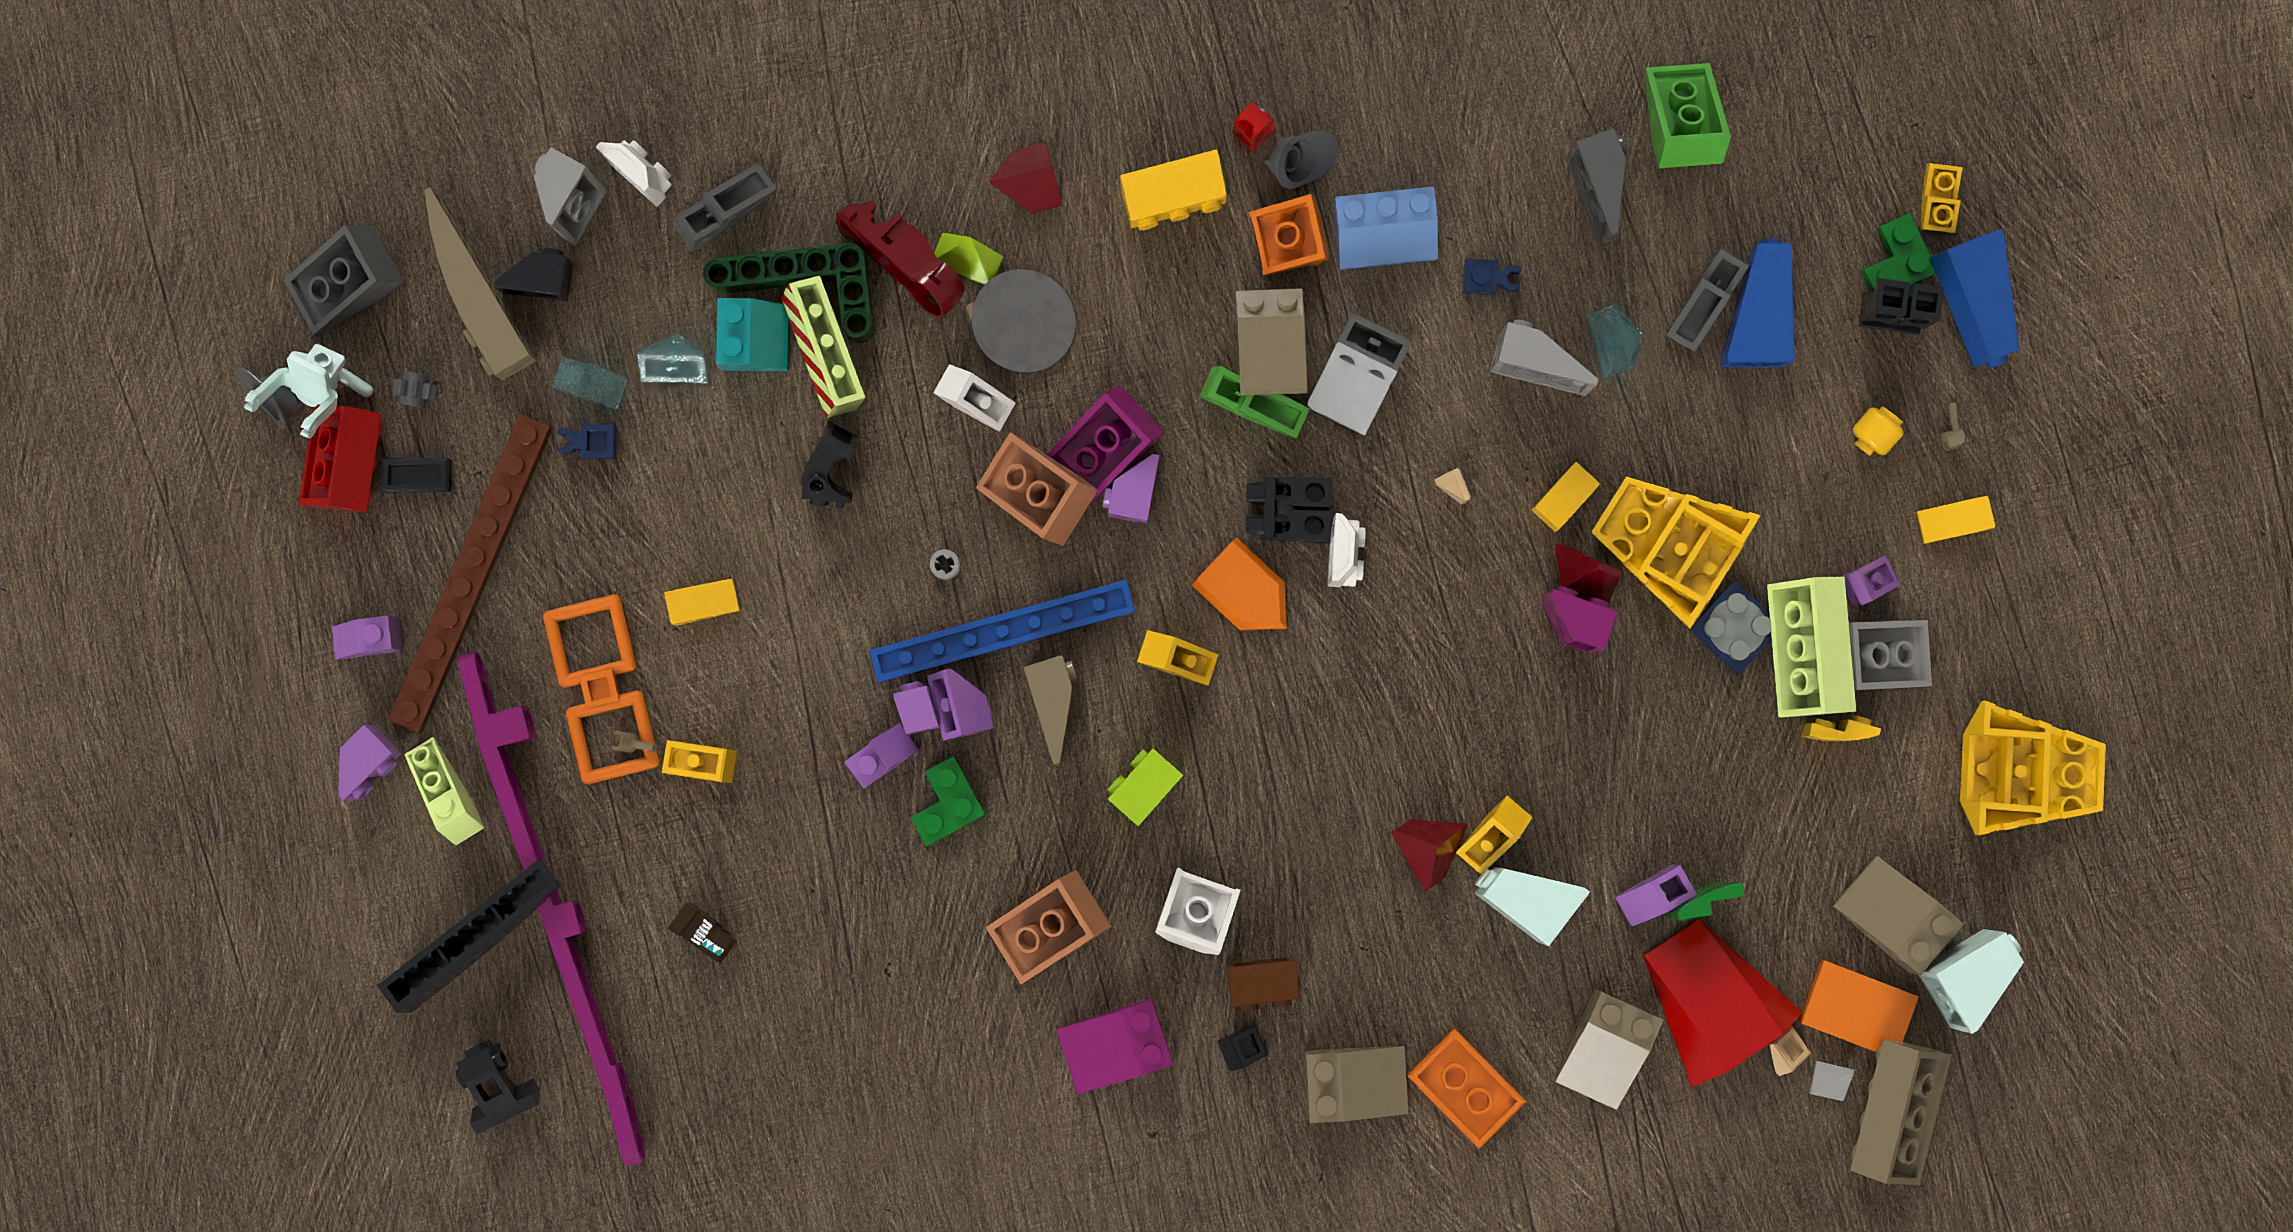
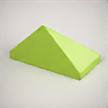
M942 233L934 252L935 256L950 266L956 274L983 285L997 275L1004 258L999 253L971 237Z

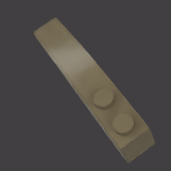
M428 187L424 190L435 252L448 291L467 328L463 330V333L473 348L478 346L483 357L479 360L488 375L494 374L504 381L537 360L440 195L431 187Z

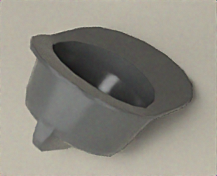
M1322 129L1312 130L1298 136L1282 137L1275 142L1270 155L1264 158V163L1270 167V170L1277 177L1282 187L1289 190L1316 181L1328 173L1336 159V141L1329 132Z
M241 366L235 368L237 380L247 394L251 390L255 391L271 376L257 378ZM282 385L260 407L284 430L286 429L285 420L296 413L304 403L295 393L291 392V388Z

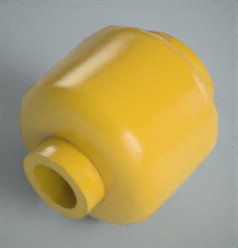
M1884 406L1880 409L1872 407L1867 410L1853 427V433L1858 438L1854 444L1869 456L1874 451L1879 455H1886L1903 436L1904 431L1901 427L1903 421Z

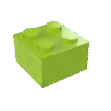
M1143 749L1130 763L1134 768L1126 779L1120 775L1107 789L1112 793L1108 800L1137 826L1144 821L1183 776L1154 749L1149 753Z

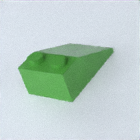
M1710 63L1645 68L1651 140L1658 168L1723 164L1731 135Z

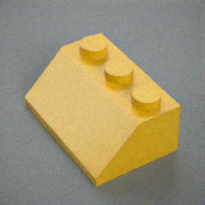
M1217 149L1120 175L1121 194L1131 229L1138 227L1139 230L1151 229L1158 225V221L1169 218L1171 222L1181 221L1190 216L1189 213L1202 210V213H1211L1221 209V204L1226 203L1227 195Z

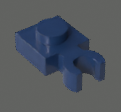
M1465 259L1462 294L1495 296L1497 286L1502 287L1506 292H1517L1520 289V284H1511L1507 277L1510 274H1520L1521 267L1512 265L1504 270H1498V260Z
M581 424L580 434H576L567 428L557 430L558 435L569 436L570 438L568 446L557 447V451L561 454L570 455L576 452L577 449H580V458L616 459L615 425Z

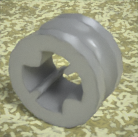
M942 549L932 555L930 569L937 578L950 580L957 576L960 571V561L954 552ZM942 556L947 560H954V566L950 565L952 571L947 574L944 570L937 571L936 564H940L937 560Z

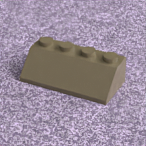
M1883 1039L1882 1045L1876 1053L1877 1065L1874 1077L1868 1086L1869 1097L1866 1109L1860 1118L1861 1130L1858 1142L1852 1150L1851 1158L1853 1162L1850 1171L1885 1184L1920 1185L1952 1054L1906 1042Z

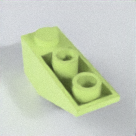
M434 737L404 754L438 832L453 844L458 845L485 828L474 802Z

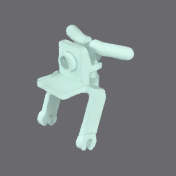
M315 344L308 354L298 351L291 352L287 358L288 368L277 369L255 391L251 390L245 398V401L249 403H246L244 408L255 412L280 386L285 385L291 388V392L295 393L304 404L310 407L320 405L301 425L304 429L300 435L311 438L317 428L336 410L338 396L335 389L338 386V381H341L363 397L372 396L373 388L343 368L345 364L343 355Z

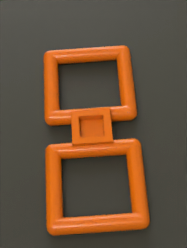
M612 594L546 611L543 615V620L558 683L563 688L581 684L585 704L569 707L566 711L582 782L589 785L656 768L659 765L657 750L655 752L643 750L645 757L593 770L581 718L632 705L640 740L655 743L644 694L639 690L620 694L616 675L631 672L636 668V660L620 596ZM610 609L621 660L570 673L558 622Z

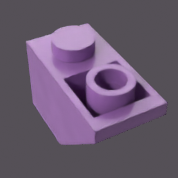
M919 681L901 685V692L894 693L893 696L906 735L940 728L930 687L923 686Z
M363 725L340 747L338 796L343 801L361 800L373 789L371 783L379 775L381 777L386 776L397 765L395 760L401 753L374 725Z
M1672 864L1614 898L1630 926L1633 927L1674 909L1695 897L1697 893L1681 865Z

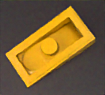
M1575 462L1531 510L1554 532H1557L1595 491L1600 483L1580 464Z
M1988 496L1916 512L1923 544L1995 528Z
M733 579L664 592L670 622L674 626L740 611Z
M667 740L662 773L732 783L737 751Z

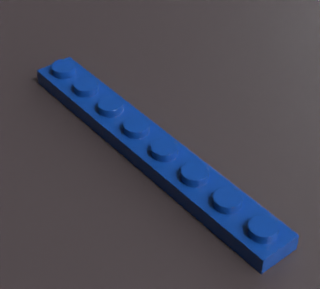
M1127 580L879 647L869 650L877 682L881 683L1135 613Z

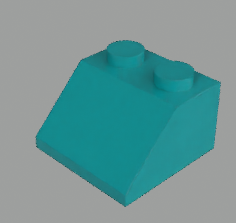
M718 298L716 364L722 371H788L789 317L784 304L752 298Z

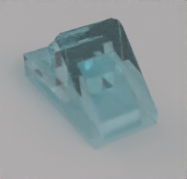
M562 356L552 388L617 409L628 378L588 362L586 364Z

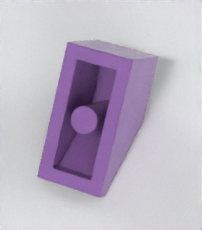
M1152 454L1115 479L1112 489L1106 488L1103 507L1109 508L1108 517L1147 524L1159 455Z
M387 615L357 619L332 626L335 660L403 651L400 618Z
M950 668L927 676L943 741L994 728L992 712L988 706L986 695Z

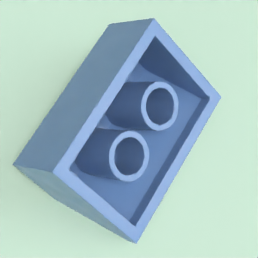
M1434 187L1335 197L1332 208L1339 270L1438 259V216Z

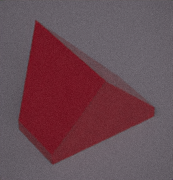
M1045 142L1013 150L989 180V183L1031 214L1062 206L1053 165Z
M1557 543L1555 553L1561 586L1575 590L1579 596L1589 600L1593 597L1609 603L1623 571L1591 556H1586L1583 552Z
M1411 819L1391 832L1425 891L1446 877L1468 824Z

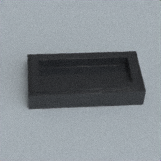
M382 459V492H451V459Z

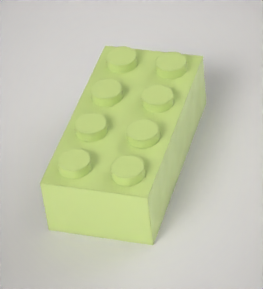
M1813 577L1768 584L1778 718L1856 712L1845 577Z

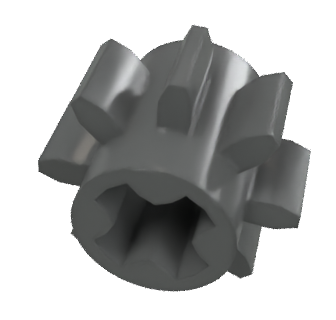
M404 371L403 379H394L392 395L400 397L399 405L425 409L426 401L435 400L436 385L428 383L429 375Z

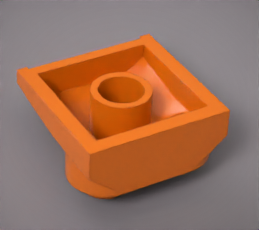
M1312 194L1249 212L1263 266V276L1304 266L1313 267L1320 265L1325 260H1329V248L1321 213Z

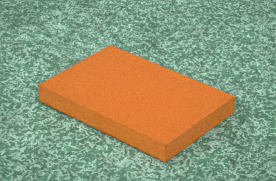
M1821 960L1799 1023L1877 1052L1882 1045L1883 1039L1903 1042L1919 996Z
M1455 1028L1407 1074L1418 1088L1478 1149L1527 1102Z

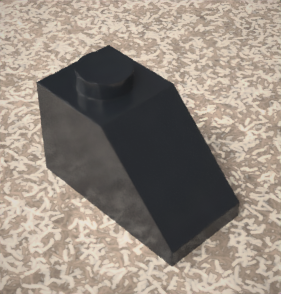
M545 248L543 253L532 252L496 279L494 287L503 294L568 301L573 262L564 256L563 251Z

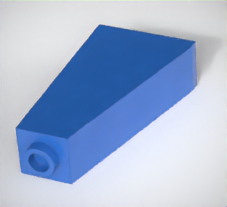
M2001 228L1930 257L1940 285L1944 287V295L1974 367L1987 363L1989 369L2008 362L2006 355L2019 350L2005 238Z
M1769 238L1761 240L1750 251L1747 261L1749 267L1742 279L1721 356L1720 367H1787L1794 362L1791 243H1781L1780 239Z

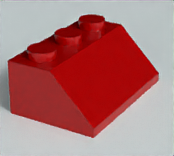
M337 406L336 410L317 428L315 434L308 438L298 505L350 512L367 511V506L372 498V490L370 488L372 473L377 465V457L375 455L377 440L382 433L380 413L348 406Z

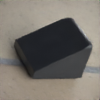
M1255 1024L1217 1041L1230 1071L1242 1069L1268 1056Z

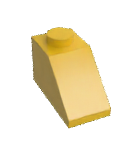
M1147 630L1137 662L1209 686L1219 654L1179 638Z
M1506 796L1488 813L1456 853L1482 874L1520 838L1533 817L1509 796Z

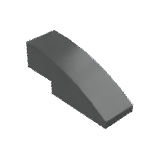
M757 163L705 193L703 200L677 214L673 227L689 249L694 252L750 214L777 191V188Z
M1719 247L1666 335L1695 352L1732 296L1731 293L1749 265Z

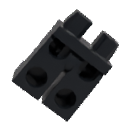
M1879 278L1876 281L1875 291L1865 292L1862 295L1859 327L1918 335L1921 333V329H1926L1940 321L1944 287L1917 283L1910 286V282Z
M1265 477V482L1248 483L1246 503H1264V515L1246 514L1245 533L1263 536V540L1330 544L1332 477ZM1299 509H1317L1318 511L1299 510Z

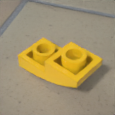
M1926 163L1921 204V229L1955 233L1961 202L1957 198L1963 167Z
M1852 715L1851 720H1840L1837 730L1835 729L1836 723L1816 719L1815 723L1804 724L1801 737L1821 741L1860 740L1880 735L1881 728L1871 726L1872 720Z

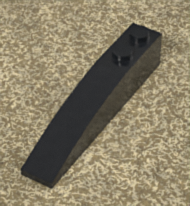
M538 859L377 985L396 1013H412L511 933L560 887V884L544 862Z

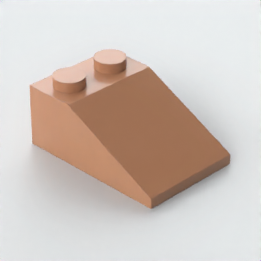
M1011 432L976 486V489L1041 538L1062 546L1066 543L1098 489L1076 473Z
M1074 870L1057 879L988 925L986 929L1019 983L1023 984L1112 926L1077 870Z

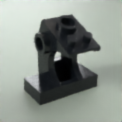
M830 421L827 422L822 436L803 471L802 499H809L810 504L819 506L829 505V501L836 502L835 507L844 508V503L852 502L854 493L835 484L830 477L829 468L833 462L841 458L851 459L856 449L858 435ZM815 479H818V480H821L822 482L818 483V482H816V481H814V480H815Z
M487 1040L464 1051L466 1058L456 1063L458 1069L455 1071L459 1084L463 1088L469 1089L478 1106L472 1109L470 1125L476 1135L538 1105L540 1088L534 1078L519 1086L512 1083L504 1070L508 1068L509 1064L504 1052L500 1049L501 1045L500 1043L492 1045L491 1040ZM494 1077L502 1091L490 1097L483 1089L481 1083Z

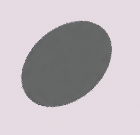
M1017 269L1001 273L983 286L973 305L972 328L981 350L993 362L1003 368L1016 372H1036L1052 366L1068 351L1075 334L1076 317L1070 298L1056 281L1040 272Z

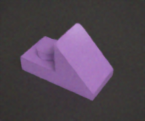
M1886 555L1841 576L1845 577L1846 594L1853 606L1864 605L1900 586Z
M899 723L869 741V745L850 757L845 763L863 789H866L918 752L919 749L909 735H906L904 728Z

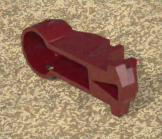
M872 201L864 202L863 204L847 205L836 213L835 220L840 234L846 239L850 238L900 283L924 311L935 318L942 319L958 304L965 291L961 279L950 266L935 256L927 238L913 225L910 226L903 220L901 214L897 213L885 224L880 220L874 224L876 204ZM929 293L937 301L935 305L926 298Z

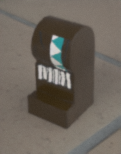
M694 903L685 904L668 927L676 935L682 936L704 954L719 963L724 960L738 941L720 923Z

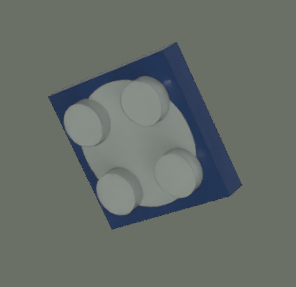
M1735 580L1703 612L1691 629H1688L1737 675L1748 666L1772 639L1770 612Z

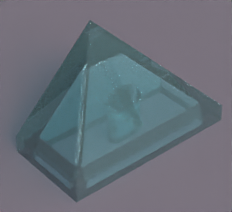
M1611 305L1586 315L1603 378H1608L1634 368L1643 334L1617 305Z
M674 333L638 350L637 358L641 382L707 383L704 352L678 333Z

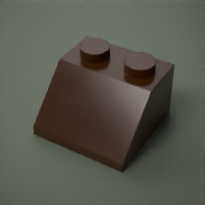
M1293 956L1226 964L1231 1005L1238 1006L1239 1011L1259 1009L1258 1003L1272 1002V1007L1291 1006L1292 999H1299L1297 960Z

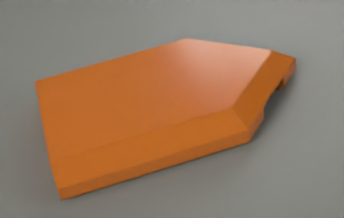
M1237 537L1191 585L1240 631L1287 629L1285 581Z

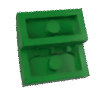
M1723 881L1695 890L1697 893L1695 897L1664 914L1666 918L1675 920L1713 915L1711 901L1744 897L1742 883Z

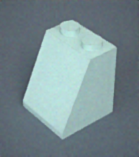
M1494 867L1493 870L1487 868L1475 883L1479 887L1475 892L1477 896L1538 943L1550 946L1590 893L1584 887Z
M1983 929L1937 956L1925 971L1919 975L1950 1028L1971 1034L1979 1030L2024 963L2019 955L2021 947L2011 934L2007 935L2006 932Z

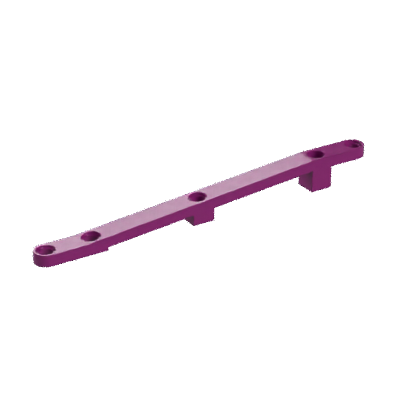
M475 651L460 655L458 657L459 670L480 751L523 870H526L538 859H541L548 868L506 751L507 747L537 739L530 708L518 706L496 712L483 661L479 653ZM555 891L537 909L605 1094L622 1159L627 1167L645 1162L646 1153L623 1062H617L573 939L575 935L588 932L580 900H574L561 904L557 891Z

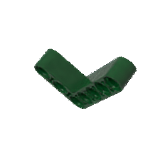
M854 243L720 257L709 260L703 268L704 280L713 291L719 294L787 287L789 283L816 276L821 277L822 283L837 281L841 324L848 338L855 343H864L870 340L874 334L875 325L868 262L862 249ZM855 254L859 256V262L855 267L847 268L843 266V261L848 255ZM823 258L827 260L826 266L822 271L815 272L810 269L811 263L815 259ZM784 262L794 264L792 272L788 275L778 274V268ZM755 265L761 268L758 277L754 279H747L745 277V272L750 266ZM717 270H727L728 276L723 282H713V275ZM857 286L863 289V294L859 299H847V292L850 288ZM854 320H866V327L862 332L854 333L850 331V325Z

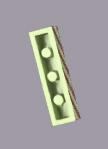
M816 276L789 283L781 298L825 417L829 418L857 410L865 399V395L821 277Z

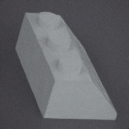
M550 147L547 154H542L536 162L534 180L546 222L568 244L575 247L607 190L586 166Z

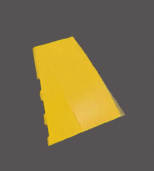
M1626 477L1591 534L1691 629L1738 557L1761 515L1752 512L1746 513L1732 509L1733 507L1711 503L1701 500L1696 496L1683 495L1669 491L1670 489Z
M1985 700L1981 701L1963 734L1960 803L1975 835H1984L1994 831L2009 830L2020 826L2103 811L2106 744L2068 730H2061L2041 720L2037 721L2028 718L2016 711L2003 709L1995 706L1996 704Z

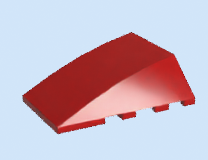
M1699 918L1643 955L1691 1087L1730 1071L1783 1035L1803 1013Z

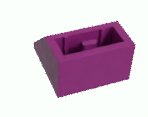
M1559 586L1558 590L1552 589L1542 595L1541 603L1561 643L1591 654L1605 650L1617 615V611L1609 609L1610 603L1591 597L1590 601L1577 597V591Z

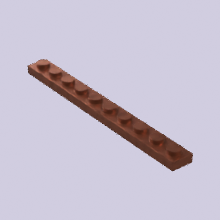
M519 414L388 718L389 721L418 733L423 732L553 429L552 427Z

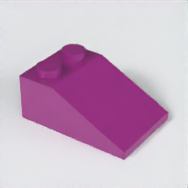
M1119 385L1105 392L1046 455L1098 489L1089 504L1091 505L1106 491V488L1113 484L1115 479L1123 475L1163 436L1164 432Z
M1152 997L1056 1029L1077 1094L1173 1066V1060Z

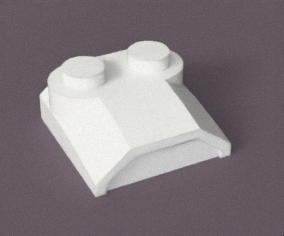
M625 140L621 143L600 142L596 146L608 163L656 207L666 198L665 192L672 186L668 181L672 175L658 162L654 166L645 159L648 153L634 140L630 144Z
M1336 513L1331 520L1327 586L1355 587L1356 580L1363 579L1364 562L1358 560V548L1365 545V528L1359 527L1358 520H1348L1343 514Z
M1177 868L1155 933L1167 941L1192 950L1219 955L1241 890L1229 888Z

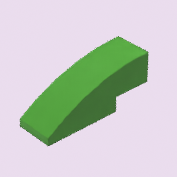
M1222 366L1211 368L1199 397L1223 409L1294 439H1297L1310 409L1282 394L1240 396L1239 375Z

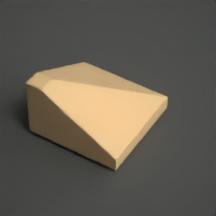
M1456 468L1434 480L1436 486L1461 505L1470 500L1471 496L1460 469Z
M1792 1026L1770 1044L1774 1068L1778 1076L1793 1072L1811 1054Z

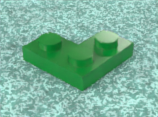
M1910 213L1877 229L1890 258L1861 271L1870 292L1875 291L1876 281L1879 278L1910 282L1911 286L1936 274L1930 260L1931 256Z
M955 756L925 771L940 802L915 814L911 819L927 847L985 816L986 813Z

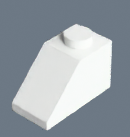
M950 364L933 392L953 407L997 431L1002 429L1016 404L973 373Z

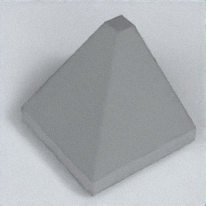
M1815 1060L1809 1094L1843 1101L1852 1080L1854 1069Z

